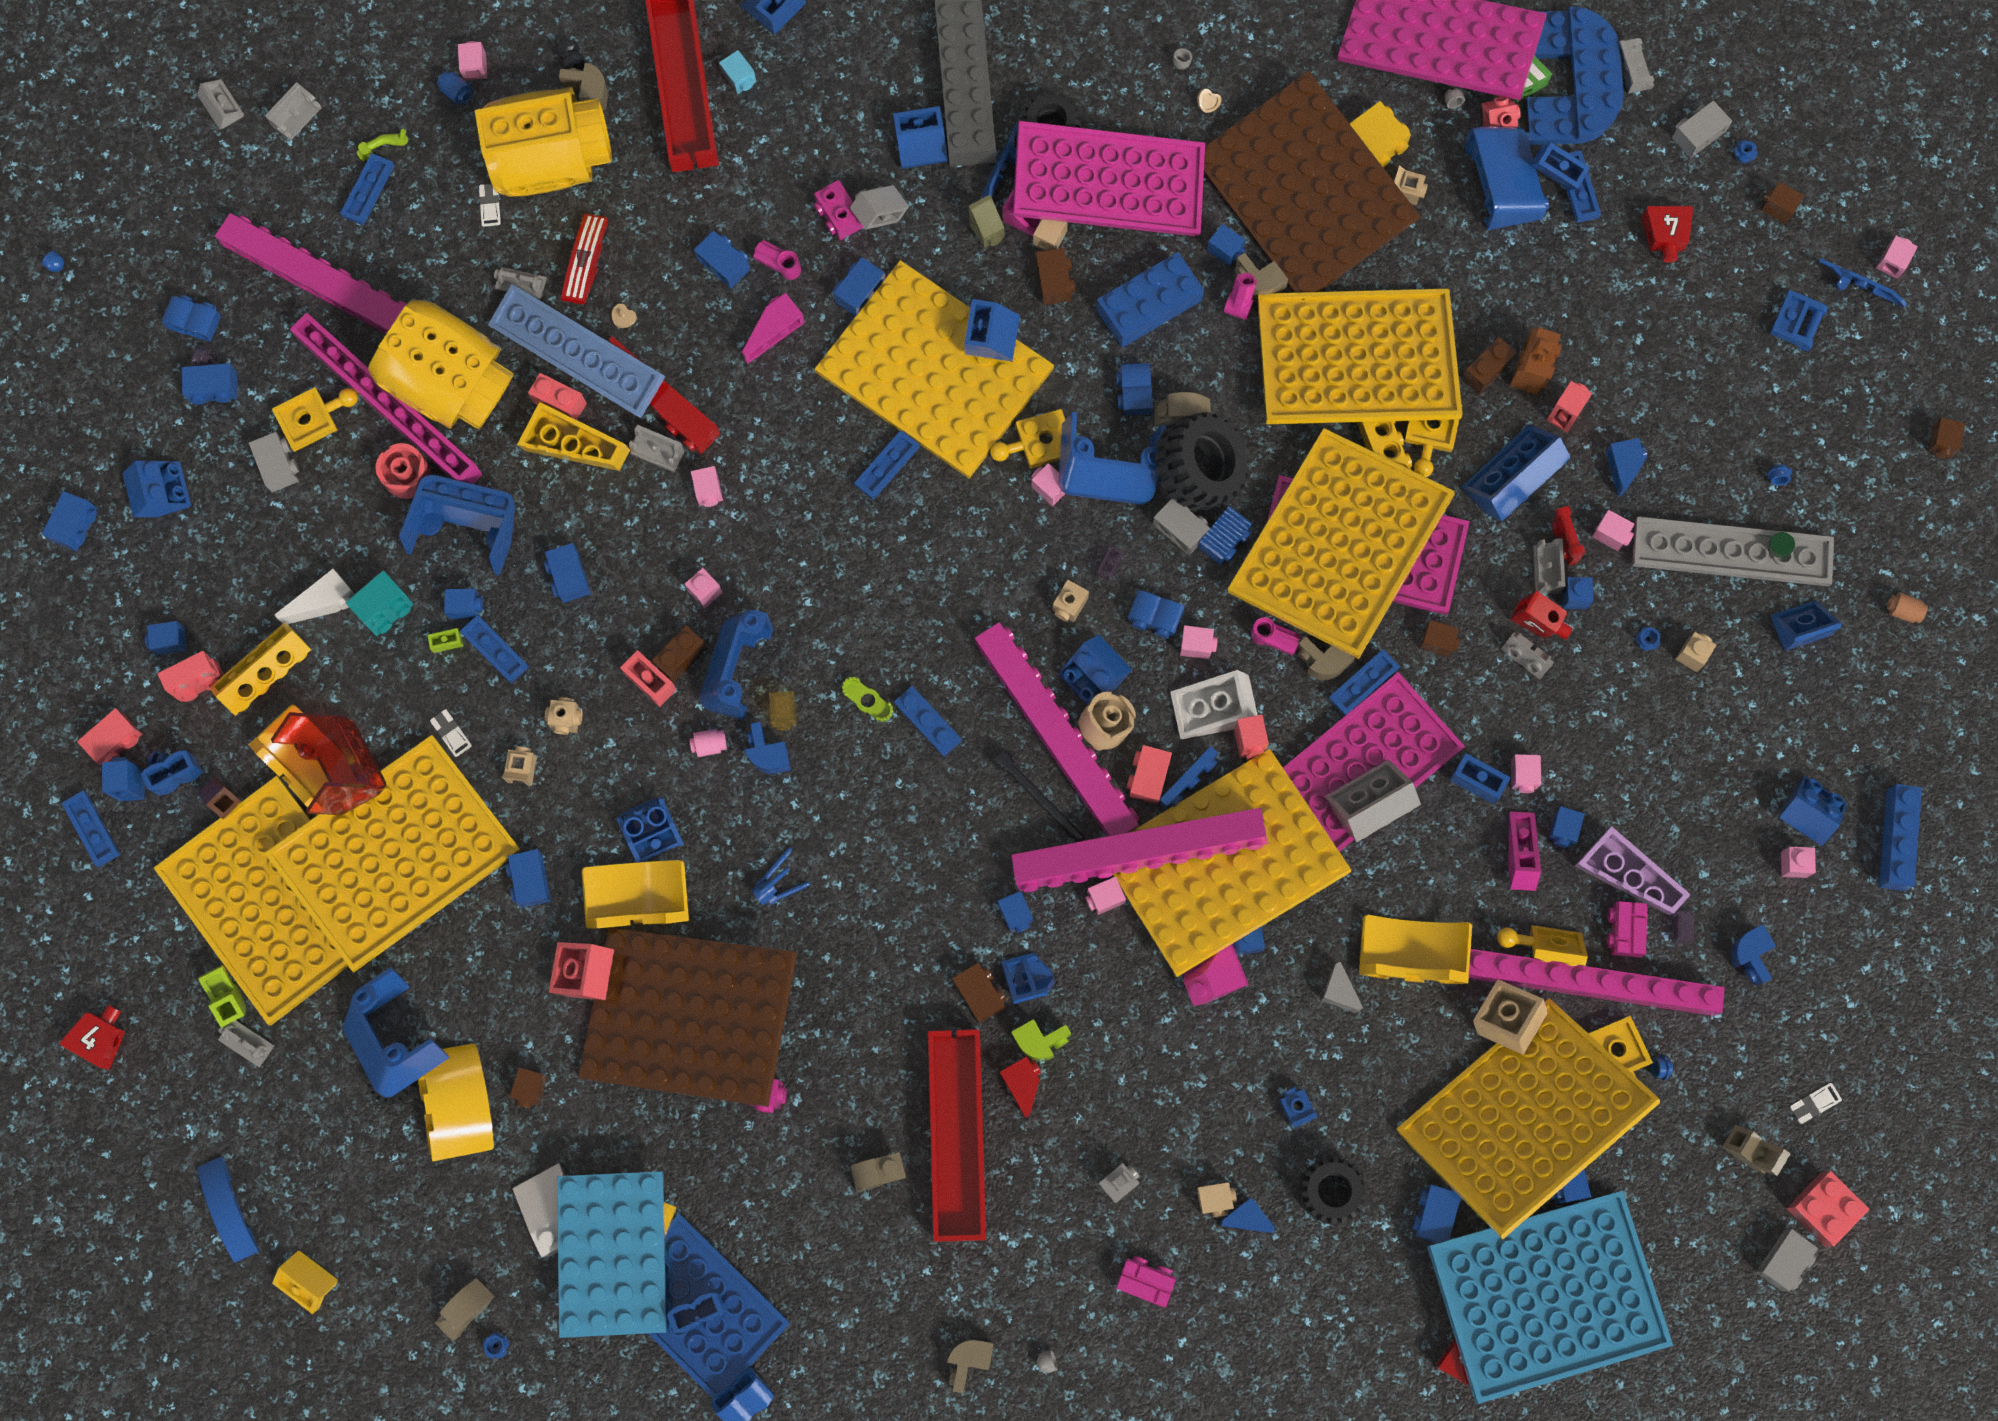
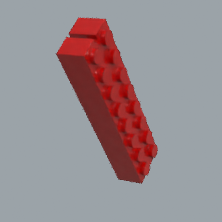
M646 0L668 158L672 172L693 170V165H697L698 169L718 166L719 161L695 1Z
M951 1030L928 1031L934 1242L987 1241L980 1030H956L957 1038H952Z

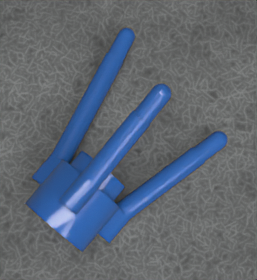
M791 847L778 858L766 874L755 883L756 886L751 889L762 905H765L767 902L773 905L776 901L810 886L811 883L807 881L774 895L777 892L774 884L790 871V868L786 867L772 880H769V877L792 852Z

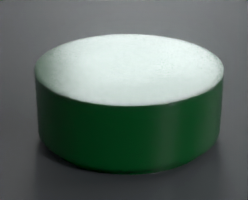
M1786 532L1774 534L1768 542L1770 553L1778 558L1789 556L1795 548L1794 538Z

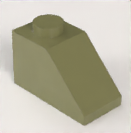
M988 195L969 206L970 227L982 246L986 248L989 245L995 246L999 244L1004 238V226L991 196Z

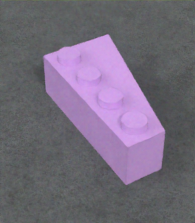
M1612 826L1607 829L1575 865V867L1667 915L1674 914L1691 895Z

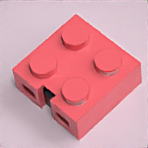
M204 651L157 673L165 691L181 702L191 701L199 693L211 690L209 687L224 675L219 663L210 658Z

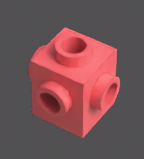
M1500 96L1496 97L1494 101L1482 103L1483 126L1518 127L1517 119L1520 118V108L1510 98Z

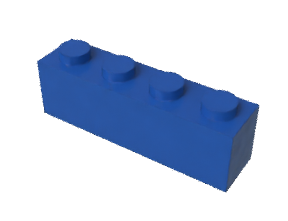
M1896 784L1887 789L1879 880L1880 888L1906 891L1915 886L1921 787Z

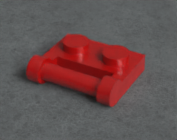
M1569 506L1555 511L1556 516L1552 521L1551 528L1555 537L1563 539L1564 559H1566L1569 566L1579 562L1585 554V549L1579 543L1570 518L1571 510Z

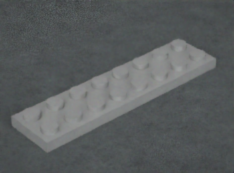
M1637 517L1634 528L1632 566L1830 586L1833 575L1834 537L1786 532L1794 538L1795 548L1789 556L1778 558L1770 553L1768 542L1774 534L1782 531Z

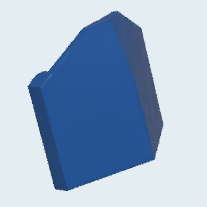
M1035 953L1001 961L1009 994L1014 1004L1048 995L1055 983L1051 969Z

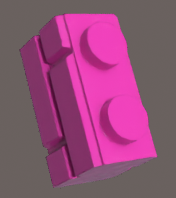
M1621 901L1614 903L1612 908L1608 909L1607 914L1608 923H1612L1611 933L1607 935V948H1611V955L1643 957L1646 955L1647 904Z
M1133 1256L1132 1260L1127 1258L1116 1289L1166 1308L1176 1281V1277L1171 1276L1173 1271L1158 1265L1157 1270L1148 1267V1261L1137 1256Z

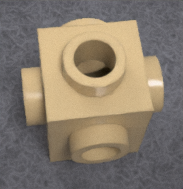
M560 697L559 701L551 700L550 707L546 708L545 721L548 722L547 724L554 733L568 735L569 732L577 733L578 725L582 723V710L573 699ZM561 712H566L563 717H560Z

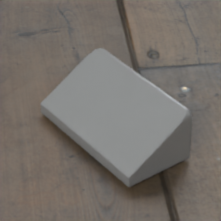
M221 79L200 84L198 97L219 129L229 126L244 116V113Z

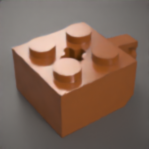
M1539 327L1531 328L1523 344L1510 383L1511 387L1538 395L1541 387L1546 388L1555 369V360L1558 358L1562 348V344L1558 343L1561 334Z

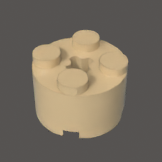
M1102 692L1096 695L1078 719L1081 734L1096 750L1101 751L1117 747L1133 730L1134 719L1136 718L1135 710L1130 701L1122 695L1116 696L1111 694L1112 692Z

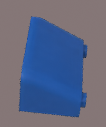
M1479 126L1471 128L1464 144L1467 156L1471 155V160L1476 162L1486 198L1484 207L1487 208L1490 217L1485 218L1487 230L1541 220L1549 208L1548 198L1546 195L1543 196L1537 171L1530 166L1533 161L1530 150L1531 140L1529 132H1525L1523 128Z
M748 610L731 616L723 622L700 692L699 699L705 709L745 720L748 708L740 702L742 688L732 678L742 646L755 648L759 640H770L773 626L768 613Z

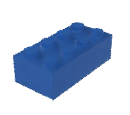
M1179 252L1098 298L1097 312L1121 348L1201 302L1204 289Z

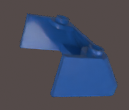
M1072 412L1062 423L1059 487L1062 492L1067 495L1143 505L1148 503L1154 496L1160 475L1157 476L1156 472L1158 465L1155 463V454L1158 453V450H1156L1157 442L1161 440L1160 436L1166 430V425H1161L1150 436L1149 447L1141 453L1140 463L1094 457L1093 443L1086 437L1076 436L1077 412Z
M428 475L422 478L418 485L399 537L406 554L411 555L418 535H435L441 530L444 521L489 532L487 544L491 549L489 559L495 575L500 576L512 543L515 503L513 497L504 491L436 475Z
M392 967L355 991L343 1024V1031L372 1086L382 1097L394 1096L449 1059L448 1054L431 1038L411 1052L401 1043H392L386 1048L382 1045L367 1016L410 988L409 984Z

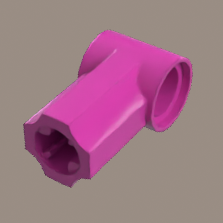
M765 240L758 243L753 255L754 260L781 273L782 277L788 280H794L800 275L801 266L797 255L793 251H784ZM787 263H794L790 268L784 267Z
M1245 272L1244 274L1237 275L1233 290L1226 302L1224 313L1247 320L1257 280L1252 274Z
M1266 617L1259 618L1254 623L1250 633L1251 639L1256 644L1268 645L1291 656L1294 655L1302 636L1274 624L1271 619ZM1265 627L1269 635H1260L1257 628Z

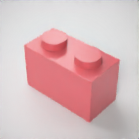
M539 373L528 392L534 404L538 405L541 402L575 420L579 418L587 404L582 393Z
M1571 381L1547 421L1568 433L1592 393L1583 384Z
M638 650L620 667L624 675L658 707H661L677 690L674 684Z
M115 708L77 742L97 764L102 766V762H111L112 758L119 757L124 750L133 747L138 742V738L143 734L124 713Z
M1257 715L1237 719L1234 734L1240 759L1247 758V761H1250L1265 752L1269 744L1263 716Z
M1143 745L1141 752L1136 751L1133 766H1137L1135 776H1129L1126 789L1131 790L1130 798L1156 805L1159 804L1172 755L1171 752Z

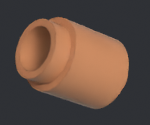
M1898 592L1896 596L1892 595L1890 597L1887 609H1889V615L1910 623H1921L1927 613L1928 605L1924 604L1923 600Z

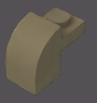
M585 63L584 71L576 68L560 69L559 79L563 88L572 87L575 90H580V101L598 98L602 110H606L608 88L601 71L597 67Z
M1246 253L1237 257L1235 266L1237 275L1247 272L1252 274L1257 280L1253 299L1257 300L1258 294L1280 293L1286 289L1288 278L1275 261L1258 271Z
M1190 392L1168 394V399L1154 402L1155 426H1168L1196 413H1211L1210 399Z
M1307 637L1299 642L1296 649L1302 661L1312 664L1307 674L1318 680H1331L1340 676L1355 659L1354 656L1334 646H1331L1323 654Z
M1738 1125L1734 1126L1723 1144V1147L1735 1158L1763 1174L1768 1172L1778 1176L1790 1156V1153L1784 1148L1767 1143L1754 1131Z
M900 1152L876 1159L873 1158L850 1166L857 1192L866 1191L906 1178Z
M476 1278L440 1311L441 1316L435 1324L454 1341L460 1337L468 1324L486 1309L494 1295Z
M968 1340L953 1349L947 1363L957 1364V1369L951 1370L949 1385H954L953 1392L964 1393L968 1367L989 1370L994 1343Z

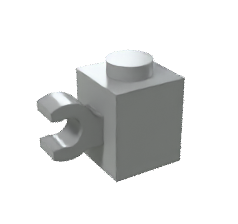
M1122 1163L1098 1185L1112 1202L1116 1204L1139 1184L1136 1179L1140 1176L1130 1164L1126 1167Z

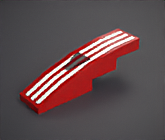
M584 214L569 261L561 301L585 305L597 273V261L603 248L602 239L608 226L607 217Z

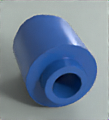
M446 71L439 77L437 85L440 87V91L457 105L467 103L471 99L472 86L456 73Z

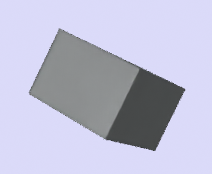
M1341 962L1336 963L1332 968L1321 1001L1357 1013L1363 1007Z

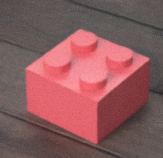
M557 942L549 993L573 998L605 1000L614 949L593 944Z
M1831 1171L1821 1172L1786 1208L1824 1247L1835 1246L1870 1210Z

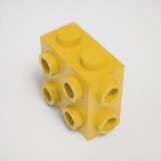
M1381 101L1350 123L1383 168L1390 162L1392 156L1396 153L1398 155L1402 154L1409 146L1408 142L1411 134L1408 127L1404 123H1400L1394 117L1391 108L1384 106Z

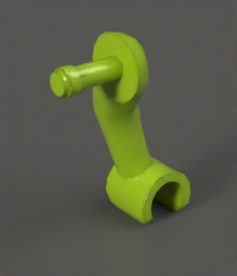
M401 129L398 134H383L367 143L361 142L358 145L357 155L362 161H367L372 153L371 150L385 144L406 145L408 143V137L405 135L406 130Z

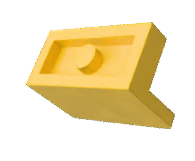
M297 1251L278 1268L272 1284L311 1314H314L320 1308L324 1296L336 1286L338 1280L301 1251Z

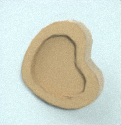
M1201 89L1197 96L1198 107L1205 113L1215 111L1221 104V96L1212 93L1209 89Z
M617 304L612 310V320L618 328L632 326L637 320L636 313L633 310H628L624 304Z

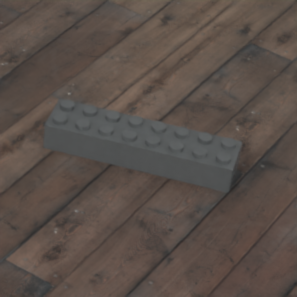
M935 0L950 166L996 163V145L982 0Z

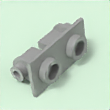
M501 267L500 270L496 269L494 278L497 279L495 289L507 292L511 284L537 299H541L547 277L505 267Z
M1514 632L1501 650L1538 679H1541L1554 663L1551 660L1552 657L1538 647L1535 651H1532L1530 648L1533 643L1521 633L1518 635Z
M236 1020L219 1030V1033L222 1034L218 1039L220 1042L258 1067L262 1065L274 1047L273 1044Z

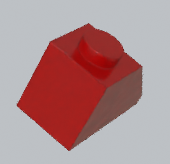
M1027 1057L1000 1071V1075L1025 1119L1030 1117L1039 1084L1038 1075L1041 1073L1034 1060L1029 1061Z

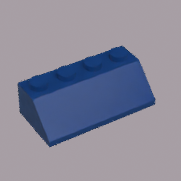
M1527 425L1461 486V489L1487 515L1503 521L1571 457L1560 436L1532 425Z

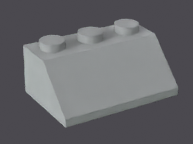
M1389 759L1325 796L1326 801L1345 831L1356 842L1368 837L1373 832L1421 805L1413 782Z

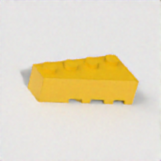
M541 402L536 407L517 444L527 452L620 471L630 452V449L624 443Z

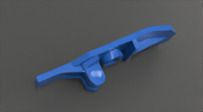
M1017 123L1013 126L1006 144L996 161L983 190L982 198L988 195L992 198L999 182L1004 177L1002 174L1007 166V162L1013 165L1016 163L1014 136L1018 130Z
M1822 258L1817 262L1830 268L1839 277L1836 284L1838 290L1847 288L1852 279L1855 280L1854 285L1862 289L1872 288L1869 293L1871 295L1874 294L1892 301L1902 308L1907 305L1890 288Z

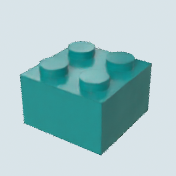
M384 570L346 602L349 608L376 636L386 633L392 627V623L398 618L406 616L414 605Z

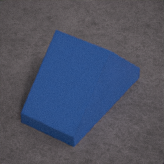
M1252 1197L1222 1219L1220 1226L1267 1233H1274L1275 1229Z

